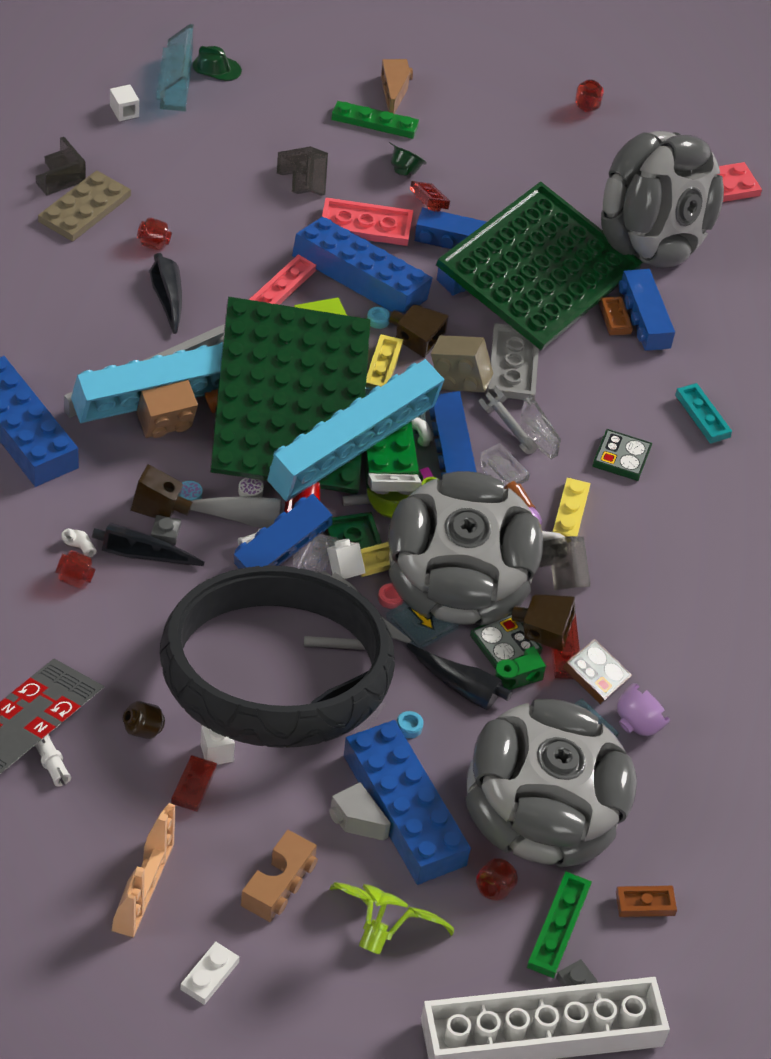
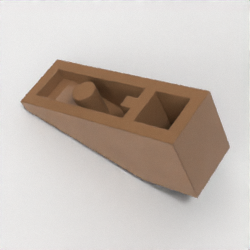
M382 59L381 80L388 112L395 114L408 90L409 80L413 79V70L409 68L407 59Z

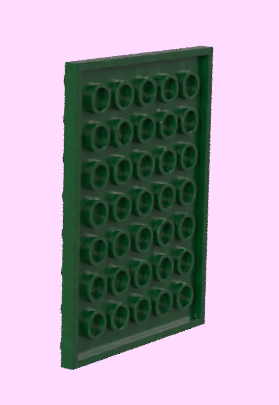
M540 181L440 257L436 266L542 351L599 303L602 298L618 287L624 271L638 270L643 262L633 254L622 255L614 250L608 243L602 229Z
M228 296L210 473L267 481L270 472L269 468L274 457L273 454L279 447L290 445L297 436L302 433H309L321 421H328L338 410L347 409L357 398L361 397L363 399L366 394L370 319ZM361 454L319 480L320 489L357 494L360 484Z

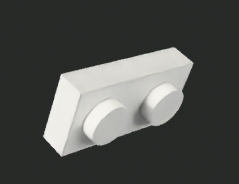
M368 473V485L371 491L377 494L399 491L401 494L410 495L422 483L417 474Z
M215 942L182 981L180 990L205 1005L238 965L239 956Z

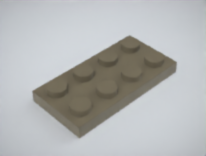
M96 170L38 215V222L73 242L131 197V189Z

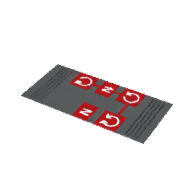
M52 659L0 701V774L101 691L104 686L62 662Z

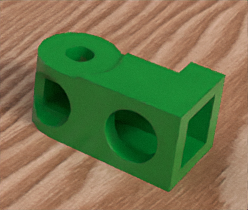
M535 646L525 649L524 656L514 660L505 659L499 661L496 666L495 677L501 679L504 688L512 690L543 680L546 665Z

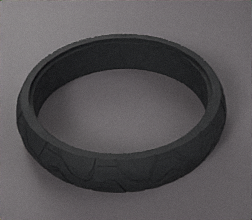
M288 566L246 567L212 577V579L202 582L188 592L171 612L164 626L160 642L162 673L170 692L180 706L193 719L213 732L238 742L256 746L276 748L309 746L322 743V741L327 742L350 732L363 723L382 703L391 684L395 668L394 645L391 634L380 613L367 598L351 586L349 587L347 584L328 575ZM256 606H282L316 613L340 624L362 643L368 653L372 666L360 682L334 698L305 705H267L231 696L210 685L191 667L185 657L183 648L190 636L199 627L221 614Z

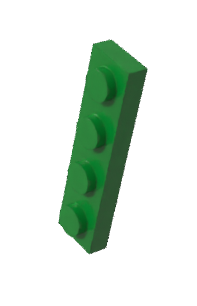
M338 100L331 118L334 121L411 139L414 138L419 125V119Z
M565 871L528 961V969L554 979L592 881Z

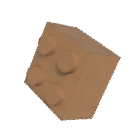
M189 380L141 391L136 413L145 438H160L169 432H184L192 427L198 404Z

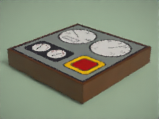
M595 639L563 666L600 705L632 676Z

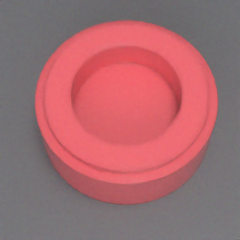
M392 583L385 584L379 589L378 601L383 607L396 609L403 604V600L394 589Z

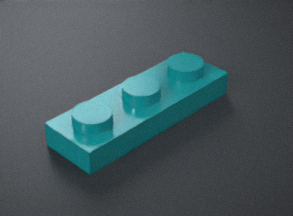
M697 383L677 388L675 396L710 444L731 438L732 430Z

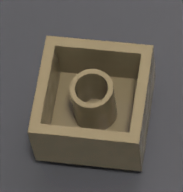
M439 336L431 352V357L435 370L445 379L441 390L485 392L493 376V370L484 337Z

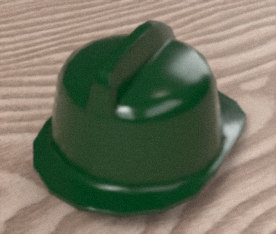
M201 46L199 55L192 64L193 69L197 73L224 81L235 80L242 72L241 66L236 61L227 58L224 50L218 46Z
M389 142L394 146L391 164L394 166L397 174L403 176L408 174L414 175L422 165L427 164L425 160L416 154Z

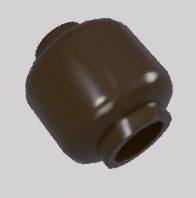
M136 701L124 711L123 722L128 734L152 739L163 730L165 717L159 706Z

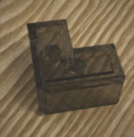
M65 137L60 138V151L44 156L45 164L50 171L37 175L36 184L47 196L78 185L86 179V162Z
M312 146L278 152L277 174H293V193L312 192L320 196L325 195L328 153Z
M569 536L543 541V555L538 568L551 566L554 591L590 587L584 537Z

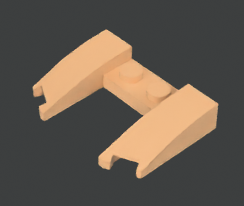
M168 803L159 814L148 834L144 846L142 866H137L127 881L113 918V932L133 938L136 934L174 846V804Z

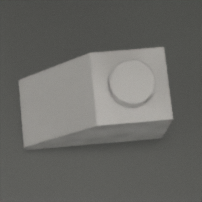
M361 782L332 796L331 808L329 809L330 816L336 824H340L345 832L383 841L388 839L391 823Z

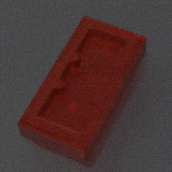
M191 755L171 798V804L198 812L217 769V763Z

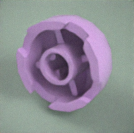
M632 683L622 693L617 704V712L621 718L619 724L629 734L633 731L642 736L654 735L662 730L669 723L670 719L662 716L661 713L665 711L664 708L647 690L642 694L637 690L639 685Z

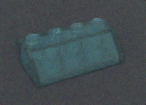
M194 24L187 25L169 38L167 48H163L162 60L165 61H161V74H159L156 100H160V109L186 111L193 60Z

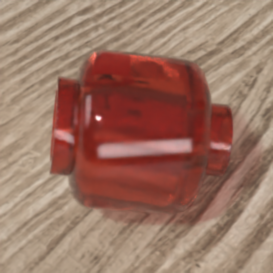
M586 80L580 83L575 96L576 105L585 112L599 109L604 95L603 87L595 80Z
M151 217L141 221L137 232L140 244L155 250H161L164 244L169 245L172 232L168 231V224L166 222Z
M71 550L67 554L62 553L55 573H58L59 581L76 588H81L85 582H91L96 569L91 567L92 559L89 556Z
M494 858L488 861L476 876V884L480 893L485 898L495 901L506 898L518 882L516 869L511 863L501 858Z

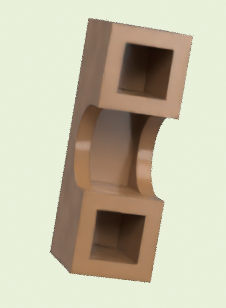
M287 830L272 852L271 865L280 869L283 873L277 876H268L257 870L242 890L241 906L268 922H271L276 914L280 915L288 903L287 898L290 894H296L300 889L303 876L306 872L311 873L318 861V858L315 857L317 845Z

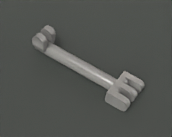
M497 386L493 387L497 396L494 398L488 392L485 395L490 402L487 404L483 398L479 399L478 402L489 414L493 410L497 412L521 442L519 447L526 454L534 453L537 450L536 442L532 437L527 436L502 403L507 397Z

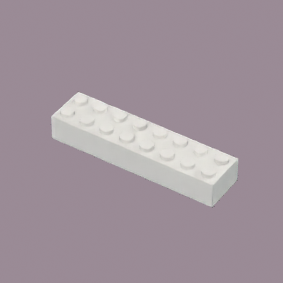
M656 977L424 1001L421 1015L428 1059H558L657 1048L664 1046L670 1031Z

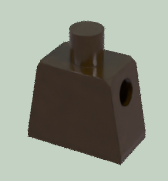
M412 305L406 314L394 310L390 315L389 322L397 326L396 338L403 339V345L425 358L435 346L439 336L446 333L449 316L418 305Z
M147 464L138 481L130 511L156 518V515L171 517L174 511L188 516L193 502L180 497L183 488L182 482Z
M535 594L532 596L528 608L514 606L511 619L512 621L523 623L524 637L526 639L563 651L576 614L575 597Z

